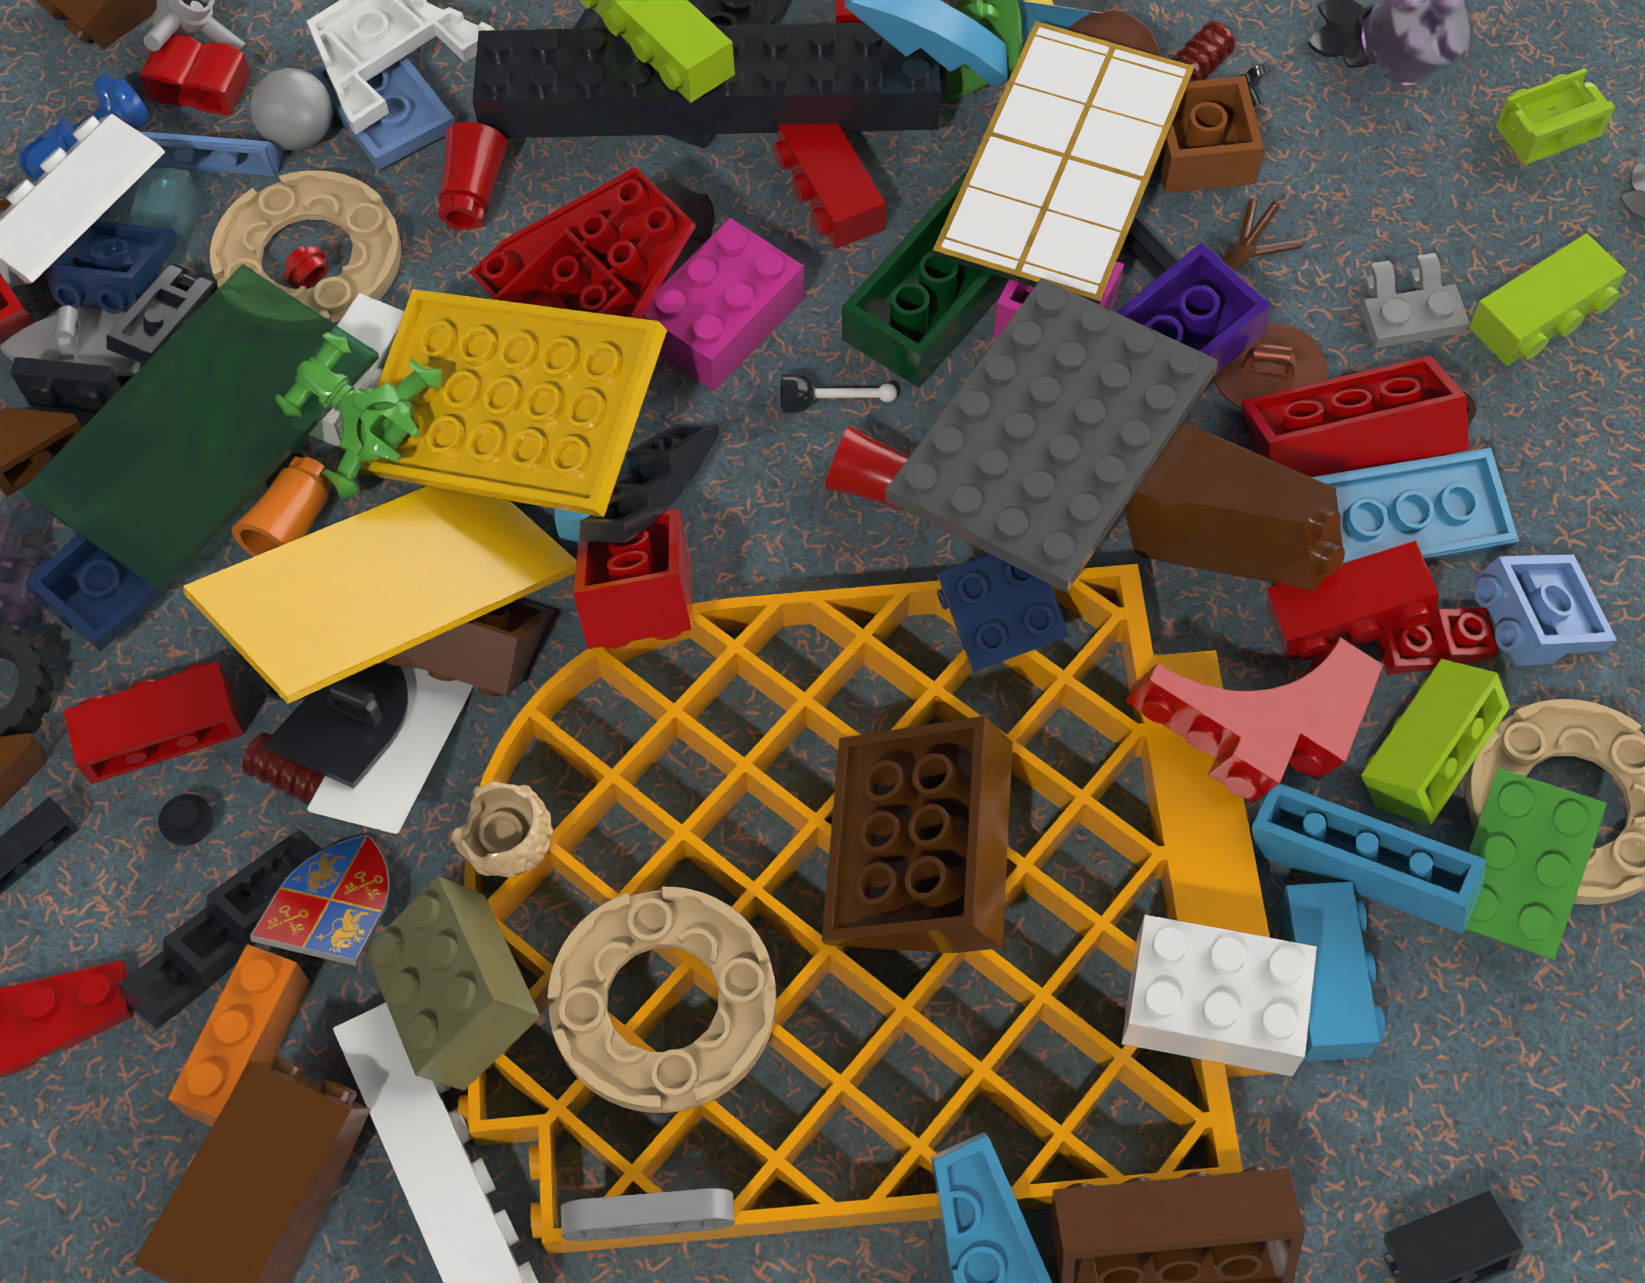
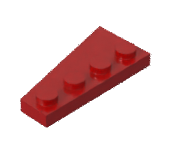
M120 960L0 988V1078L11 1072L17 1074L35 1065V1061L61 1048L65 1050L132 1018V1006L119 993V983L128 977L125 963Z

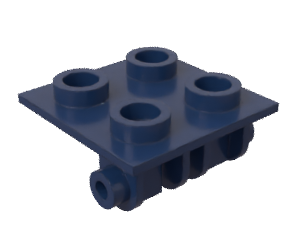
M991 554L937 573L942 588L937 590L939 602L944 610L950 609L973 672L1070 636L1051 585Z

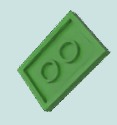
M1497 768L1469 850L1470 854L1486 859L1483 888L1465 930L1555 961L1607 803Z

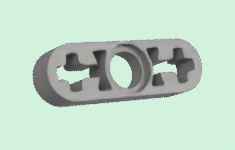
M720 1188L580 1199L561 1205L562 1238L571 1241H593L709 1231L727 1228L735 1224L733 1192Z

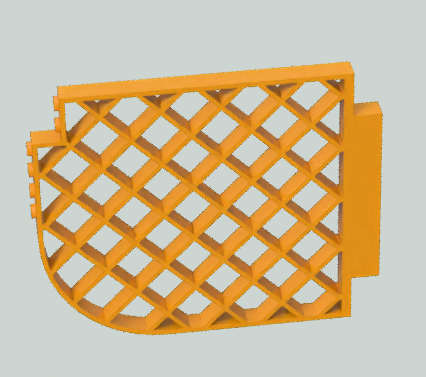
M1138 564L1084 568L1067 593L1051 585L1057 603H1061L1098 630L1064 670L1035 649L1003 661V663L1044 692L1008 735L1005 734L1013 742L1011 773L1064 811L1025 858L1009 846L1007 847L1004 912L1017 896L1024 891L1084 937L1043 988L992 949L943 953L903 1000L845 954L851 947L824 944L821 934L773 897L817 846L829 854L834 793L815 813L764 772L806 726L837 750L839 738L860 735L828 711L825 706L863 664L867 665L915 701L913 706L891 730L926 725L933 716H936L942 722L981 716L953 695L973 673L965 649L933 681L883 644L907 616L937 614L956 628L950 609L944 610L939 602L937 590L942 589L939 581L736 597L692 604V630L684 631L679 636L667 640H658L652 637L631 641L628 645L619 649L609 650L603 647L586 649L543 684L521 709L500 740L483 774L480 786L484 787L492 781L507 784L516 765L535 737L596 785L553 830L548 851L532 871L515 875L513 878L508 877L487 900L513 957L539 978L529 989V992L540 1016L549 1007L547 998L548 985L553 965L503 924L507 918L554 869L601 906L626 893L632 896L656 891L687 857L738 898L732 908L740 913L748 922L758 914L812 957L808 964L776 999L774 1025L767 1043L826 1091L776 1151L718 1104L717 1101L721 1098L719 1096L698 1107L678 1111L635 1162L631 1164L576 1117L596 1095L577 1078L564 1094L556 1100L505 1056L525 1034L524 1032L488 1068L496 1070L545 1114L488 1119L487 1070L472 1084L468 1085V1095L459 1096L458 1110L476 1146L539 1141V1145L529 1146L531 1180H540V1202L531 1203V1229L534 1239L542 1238V1244L548 1254L941 1218L937 1193L895 1196L918 1168L934 1179L931 1156L937 1154L934 1148L980 1092L1046 1144L1017 1182L1010 1186L1021 1211L1052 1208L1053 1190L1065 1189L1076 1183H1089L1098 1186L1120 1184L1138 1177L1163 1180L1182 1178L1194 1172L1217 1175L1243 1171L1227 1078L1276 1073L1190 1057L1199 1105L1198 1109L1135 1060L1143 1048L1125 1045L1122 1049L1057 1000L1059 995L1098 948L1132 973L1136 942L1116 928V925L1154 879L1161 878L1167 919L1270 938L1244 798L1234 795L1224 784L1208 775L1215 758L1206 752L1193 748L1186 739L1164 725L1147 719L1134 706H1132L1134 720H1132L1081 683L1114 643L1121 642L1129 692L1132 686L1156 664L1194 682L1223 689L1216 650L1165 655L1153 654ZM1107 599H1114L1115 605ZM872 619L863 629L853 622V620ZM811 624L844 648L839 656L805 692L756 656L783 626ZM743 630L735 640L725 632ZM689 638L717 658L675 703L624 665V663L639 655ZM737 675H740L787 711L745 757L741 756L695 720ZM600 677L657 720L612 769L551 721L552 717L571 699ZM1061 705L1119 746L1082 790L1024 748ZM678 737L727 775L683 824L679 823L633 786ZM1135 757L1141 758L1154 842L1098 802ZM747 791L799 831L755 881L747 877L702 841ZM617 802L666 841L619 893L569 854ZM1079 823L1140 868L1102 916L1040 870ZM465 858L464 887L483 894L484 875L478 873ZM677 948L653 949L676 969L626 1025L608 1012L613 1028L629 1044L648 1052L656 1051L645 1043L644 1040L694 984L718 1002L719 989L712 971L697 956ZM964 960L1026 1007L982 1062L920 1014L921 1010ZM829 972L888 1018L841 1075L782 1027ZM1040 1019L1105 1069L1062 1125L996 1074ZM904 1031L966 1080L919 1138L857 1089V1086ZM1117 1080L1121 1081L1187 1133L1157 1173L1124 1176L1074 1136ZM841 1105L846 1107L904 1155L867 1200L835 1202L792 1166L793 1162ZM703 1117L762 1166L759 1172L733 1201L735 1224L730 1227L709 1231L593 1241H571L562 1238V1230L559 1228L556 1138L564 1130L620 1178L604 1197L663 1192L649 1179ZM1205 1141L1209 1168L1176 1171L1198 1142ZM1058 1155L1089 1178L1036 1184ZM778 1180L807 1204L754 1210Z

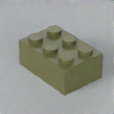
M437 876L365 949L416 1076L465 1091L468 1085L472 1084L540 1017L539 1011L485 895L440 876Z

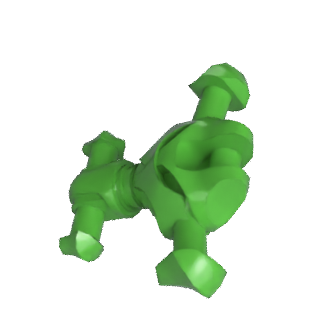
M326 332L322 335L327 340L325 345L315 358L311 356L308 361L304 360L300 363L296 370L298 374L294 378L297 381L284 397L277 393L275 401L281 407L285 416L302 417L300 409L314 393L319 397V403L323 408L333 407L335 411L340 412L339 417L342 420L341 428L343 430L340 448L346 450L335 473L325 470L322 474L333 483L340 498L347 499L360 493L359 485L354 480L363 461L372 463L384 459L398 463L403 456L395 450L407 434H410L415 439L418 438L421 432L414 422V405L410 400L427 386L429 389L439 390L443 380L442 369L429 368L411 358L408 363L414 371L396 387L391 382H388L384 386H378L376 389L369 388L367 391L362 389L355 391V387L349 385L348 376L341 373L335 374L331 371L343 354L351 353L347 340L344 337Z

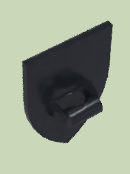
M388 663L375 664L311 693L264 743L265 749L354 789L391 746L404 724L408 709V689L402 667Z

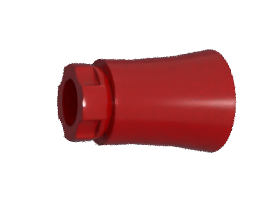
M458 122L450 125L445 131V159L438 196L440 203L438 217L446 222L450 228L469 231L481 228L483 225L485 214L489 210L499 169L509 148L507 139L496 129L476 122Z
M849 425L833 457L826 479L825 490L858 496L903 511V509L886 501V488L910 455L891 448Z

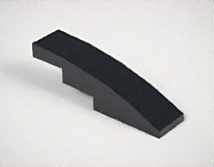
M675 424L627 451L629 472L617 478L605 516L589 515L579 521L582 541L627 543L654 523L679 497L701 467L719 436L718 425Z
M290 835L207 894V907L163 938V951L119 983L120 996L156 1030L236 965L247 944L251 946L258 944L251 941L250 935L277 890L298 866L314 855Z

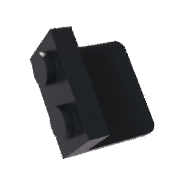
M15 357L10 371L11 376L29 405L123 415L135 375L116 377L111 366Z

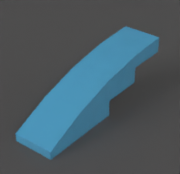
M845 0V7L906 57L922 48L950 72L966 64L993 87L1008 79L1006 43L972 18L941 0Z

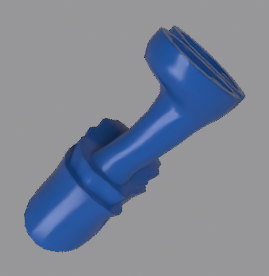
M104 73L94 81L93 88L99 101V107L92 115L97 120L113 114L134 129L141 128L150 121L148 111L142 100L124 79L119 77L113 81ZM62 116L56 126L52 124L41 136L21 150L18 155V165L21 170L29 177L37 180L45 173L40 164L59 147L67 152L78 141L74 137L73 132L89 117L72 126Z

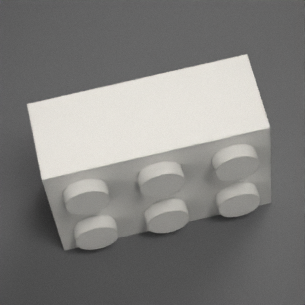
M1144 915L1136 940L1121 1044L1293 1076L1305 1058L1317 947Z

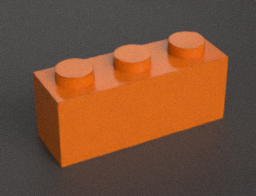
M249 944L246 945L168 1097L185 1116L213 1126L250 1061L272 1062L311 983L297 962Z

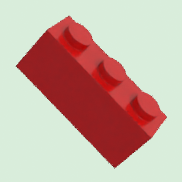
M839 124L778 125L777 143L772 145L774 157L781 170L789 168L793 175L791 182L799 202L804 203L808 201L812 208L811 219L820 237L827 235L833 247L837 249L885 230L886 203Z
M1416 540L1342 563L1338 571L1331 576L1327 575L1314 591L1301 589L1285 583H1279L1266 588L1267 610L1287 661L1300 657L1302 660H1313L1338 638H1342L1354 645H1359L1374 640L1381 632L1388 628L1393 629L1401 626L1403 629L1418 627L1426 623L1431 616L1436 615L1439 592Z
M219 661L210 664H194L185 668L181 673L159 680H143L134 684L131 689L109 696L89 697L79 705L63 710L75 763L90 784L244 735L231 683Z

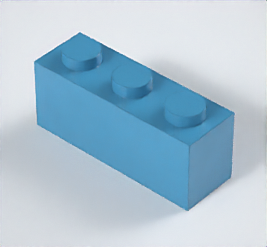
M1352 881L1286 885L1278 902L1283 940L1317 947L1306 1051L1303 1061L1369 1058L1379 1045L1380 1040L1385 1037V1018L1381 1006H1374L1371 986L1376 981V967L1372 953L1364 951L1361 934L1366 931L1367 925L1364 903L1362 900L1355 899Z

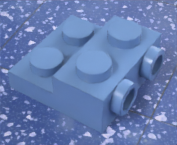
M1574 554L1498 556L1474 578L1476 583L1474 590L1475 599L1481 607L1489 610L1497 627L1495 632L1496 643L1502 651L1510 654L1515 666L1554 664L1566 653L1603 652L1617 641Z

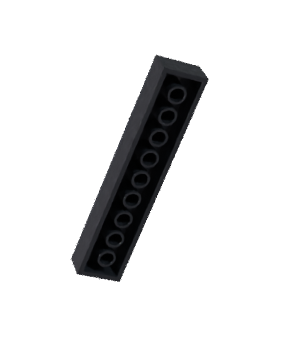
M865 23L716 26L733 42L735 75L690 103L677 89H669L663 82L659 72L649 62H641L634 54L631 45L620 35H613L608 28L478 31L472 102L477 123L496 129L505 138L778 133V125L839 124L843 132L939 130V62L922 48L906 57Z

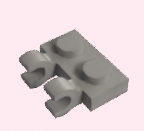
M1435 253L1416 256L1415 260L1418 268L1411 269L1409 272L1416 291L1396 294L1394 269L1389 260L1370 264L1373 276H1368L1364 279L1370 298L1364 299L1360 311L1374 348L1466 333L1470 322L1456 284L1442 286L1440 262Z

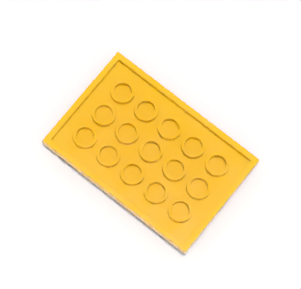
M412 289L377 387L384 386L388 382H391L396 387L414 371L408 363L411 358L429 368L442 369L443 380L439 390H432L427 386L410 400L414 405L413 419L421 433L417 439L407 434L395 451L403 456L398 463L384 459L372 463L363 461L358 473L604 517L667 329L659 321Z

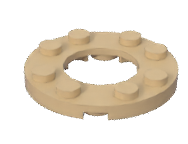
M315 170L279 176V183L268 186L257 193L254 188L250 189L239 197L222 216L215 229L210 246L211 269L218 288L227 304L243 319L274 332L286 334L316 333L336 328L359 293L378 301L384 296L391 286L400 265L401 241L394 217L383 203L382 197L375 190L350 176L336 172ZM309 219L325 220L340 226L350 236L353 248L349 263L343 266L342 273L337 277L325 278L310 289H306L305 286L293 289L275 283L264 272L261 263L264 247L275 233L287 225Z
M1546 700L1516 710L1512 716L1497 726L1469 768L1466 784V801L1474 831L1476 832L1497 768L1526 777L1535 765L1552 757L1575 756L1592 761L1611 774L1623 791L1627 816L1624 829L1616 840L1600 848L1592 849L1574 904H1606L1641 892L1645 889V735L1639 731L1642 725L1612 708L1583 700Z
M662 887V891L644 892L632 896L626 893L602 904L592 911L576 926L562 945L554 962L548 985L547 998L549 1001L552 1033L558 1049L571 1071L585 1086L607 1101L624 1108L649 1113H669L695 1108L718 1098L733 1088L748 1074L763 1053L771 1035L776 1013V986L770 957L754 928L740 913L721 900L703 892L680 887ZM654 948H677L697 956L712 971L719 989L718 1010L709 1029L693 1044L678 1050L648 1052L629 1044L613 1028L607 1012L608 990L618 970L635 955Z

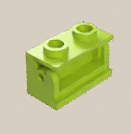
M1586 68L1567 75L1559 74L1544 84L1528 90L1519 89L1506 98L1496 123V128L1524 165L1603 136L1615 110V105L1611 100L1607 101L1593 83H1583L1588 72Z

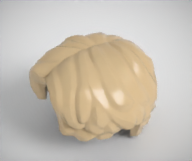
M492 781L484 787L476 786L473 790L474 796L471 800L467 824L454 829L451 834V841L455 844L460 854L469 861V864L482 875L513 878L515 875L532 871L544 858L545 853H547L553 834L551 813L546 809L544 802L531 790L530 786L526 785L517 786Z

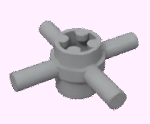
M156 0L157 7L152 15L154 27L143 39L144 44L153 51H158L172 34H184L193 38L196 32L199 31L205 33L216 43H228L240 51L246 44L212 17L214 0Z

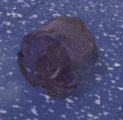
M1382 0L1374 7L1371 14L1366 17L1362 27V42L1368 59L1372 65L1378 62L1387 72L1383 76L1397 84L1413 85L1432 76L1460 57L1471 45L1470 19L1464 5L1465 0Z

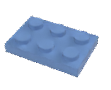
M407 56L366 81L386 101L389 113L358 134H355L350 128L324 64L309 71L325 86L332 99L333 111L378 171L445 136L446 129L450 125L455 124L453 115Z

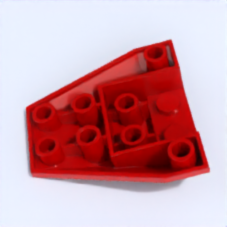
M634 167L503 239L469 273L494 300L641 319L696 225L646 176Z

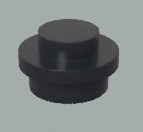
M182 794L172 798L163 806L158 818L159 829L166 840L174 845H193L204 839L210 832L214 821L213 811L202 797L195 794Z

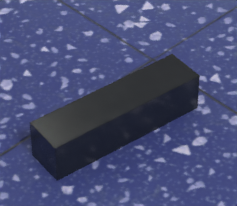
M50 796L0 836V895L79 830L71 818Z

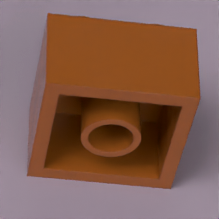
M1245 76L1188 82L1157 158L1164 194L1252 185L1256 183L1264 146Z

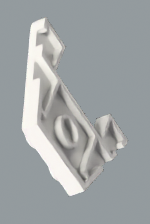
M339 0L307 21L310 34L350 128L355 134H358L389 113L386 101L366 81L434 37H438L466 63L476 56L478 31L495 30L482 21L479 25L473 24L464 19L462 12L451 7L445 10L429 4L427 0Z

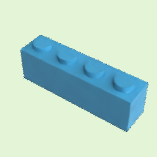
M1278 784L1268 792L1252 825L1255 855L1328 883L1352 881L1354 893L1461 934L1464 933L1483 888L1486 859L1283 784Z

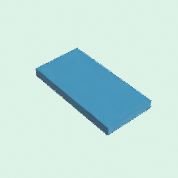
M1491 448L1312 477L1336 488L1338 511L1341 516L1342 543L1345 549L1342 563L1415 540L1425 562L1511 547L1519 542Z

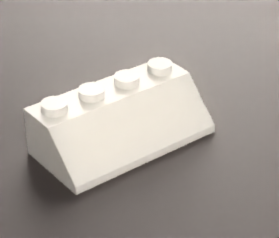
M113 114L99 120L92 115L73 132L74 137L78 141L67 152L61 147L57 148L40 164V167L45 171L44 174L33 184L28 179L24 180L6 197L12 204L0 215V273L10 286L15 287L33 283L165 151L157 143Z

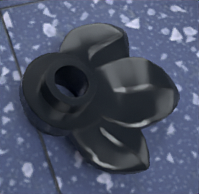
M1323 0L1318 2L1317 8L1327 25L1311 36L1308 45L1322 56L1333 58L1343 56L1344 63L1348 68L1364 67L1377 59L1380 48L1392 42L1396 32V25L1391 12L1383 7L1368 6L1363 8L1354 0Z

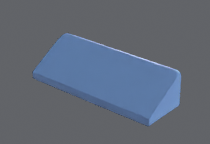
M139 131L165 151L151 167L275 176L278 175L283 156V149L269 141Z

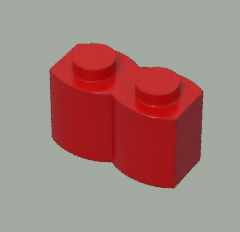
M172 34L158 51H151L139 76L147 97L154 101L179 107L191 106L199 111L219 115H231L251 73L244 52L231 44H201L188 35Z

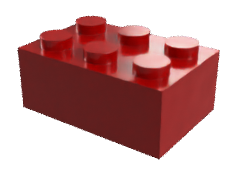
M680 508L664 511L654 523L627 543L582 541L580 529L573 595L587 649L599 647L609 650L619 649L628 645L631 641L652 637L658 640H667L679 636L684 631L692 630V560Z

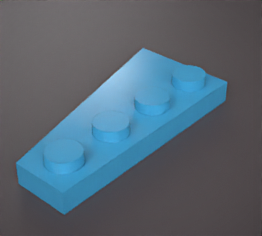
M983 1132L932 1155L931 1161L952 1283H1052L989 1136Z

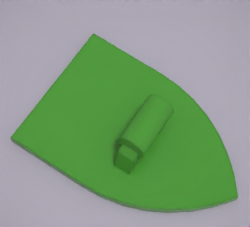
M958 0L954 9L972 18L1006 43L1008 75L1012 74L1023 49L1022 21L1018 1ZM966 64L951 72L946 69L947 99L949 101H954L989 85L987 81Z

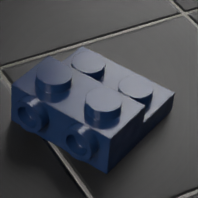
M95 221L44 271L53 301H57L62 306L74 308L78 306H99L111 314H118L123 309L129 310L159 277L157 269L177 247L174 229Z
M100 514L92 523L79 528L65 547L52 558L42 561L35 568L32 576L25 581V584L41 605L70 630L72 628L75 629L100 652L176 583L173 574L103 514Z

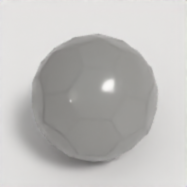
M283 68L272 71L258 82L252 93L250 110L254 126L266 141L276 144L283 150L299 151L313 147L325 137L331 126L333 117L331 96L325 86L313 74L302 69Z

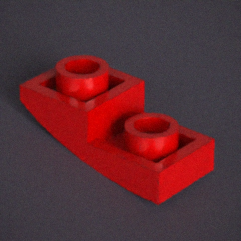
M1485 608L1438 609L1436 615L1418 627L1403 629L1401 626L1393 629L1388 628L1377 637L1387 675L1433 670L1441 659L1468 665L1492 659L1498 654Z

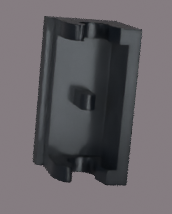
M1490 1190L1386 1232L1383 1238L1389 1251L1383 1258L1396 1283H1484L1515 1270L1524 1248Z

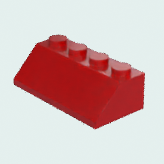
M1431 355L1241 400L1242 412L1254 453L1309 477L1450 455L1469 449L1467 397Z

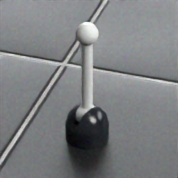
M781 374L780 380L782 413L805 411L812 405L815 398H880L883 402H892L897 396V389L891 383H885L880 388H814L811 381L805 376L798 374Z

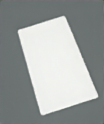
M401 666L407 682L408 709L404 724L397 738L354 789L325 776L307 810L315 814L394 834L399 833L474 685L458 680H438L431 677L427 670Z

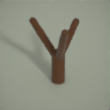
M1252 198L1248 201L1239 243L1222 259L1235 273L1251 257L1303 247L1304 242L1301 239L1255 246V242L1280 208L1281 204L1278 200L1272 201L1253 229L1257 200Z

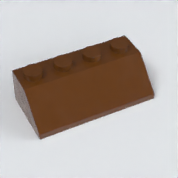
M517 599L383 661L391 665H412L427 670L431 677L438 680H458L474 685L475 689L484 695L507 696L525 681L553 620L555 610Z
M1250 1167L1239 1173L1217 1175L1194 1172L1182 1178L1163 1180L1138 1177L1120 1184L1098 1186L1089 1183H1076L1065 1189H1055L1052 1193L1051 1231L1056 1283H1294L1305 1229L1289 1168L1269 1170L1265 1167Z

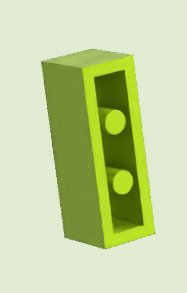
M1586 233L1480 300L1469 328L1506 366L1522 356L1529 360L1539 354L1553 336L1559 333L1562 337H1565L1572 333L1583 322L1585 316L1592 311L1601 314L1610 308L1620 296V292L1617 289L1627 271Z
M1444 659L1440 660L1431 675L1423 680L1417 695L1406 711L1396 719L1390 734L1379 750L1368 759L1365 769L1361 774L1377 808L1429 825L1433 823L1510 708L1497 672Z

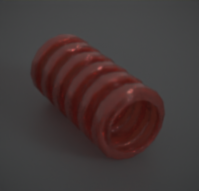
M1209 21L1170 60L1194 66L1189 81L1207 80L1209 75L1234 52L1236 48L1235 39L1224 25L1216 21Z
M263 732L254 738L243 756V772L250 777L256 776L264 784L270 783V786L277 791L284 790V793L291 798L298 797V800L305 805L310 804L325 776L266 750L264 743L272 735L271 733Z

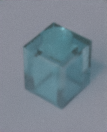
M170 167L163 169L149 168L140 177L131 209L136 225L174 229L177 242H189L199 202V196L189 170H178Z

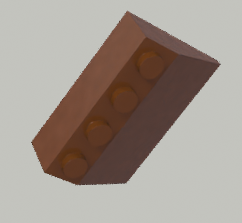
M986 716L839 738L822 942L824 944L939 953H960L1003 948L1013 742Z

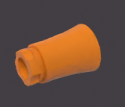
M295 456L288 468L280 471L271 486L256 504L232 526V535L237 543L247 553L255 557L306 536L317 516L328 502V495L334 487L333 483L322 474L327 470L325 466L308 456L304 458Z

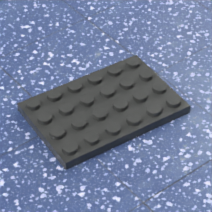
M1041 278L886 488V501L1067 593L1216 373L1218 360Z

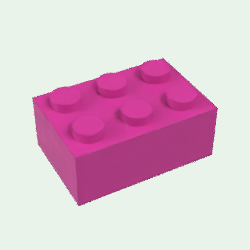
M729 218L658 289L641 319L659 321L667 329L660 355L715 391L805 299L804 266L735 220Z

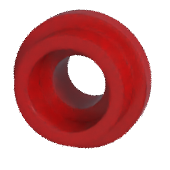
M302 246L297 248L285 261L284 279L291 285L296 284L299 288L300 286H305L308 289L322 279L329 269V264L324 260L325 253L318 246L310 248Z

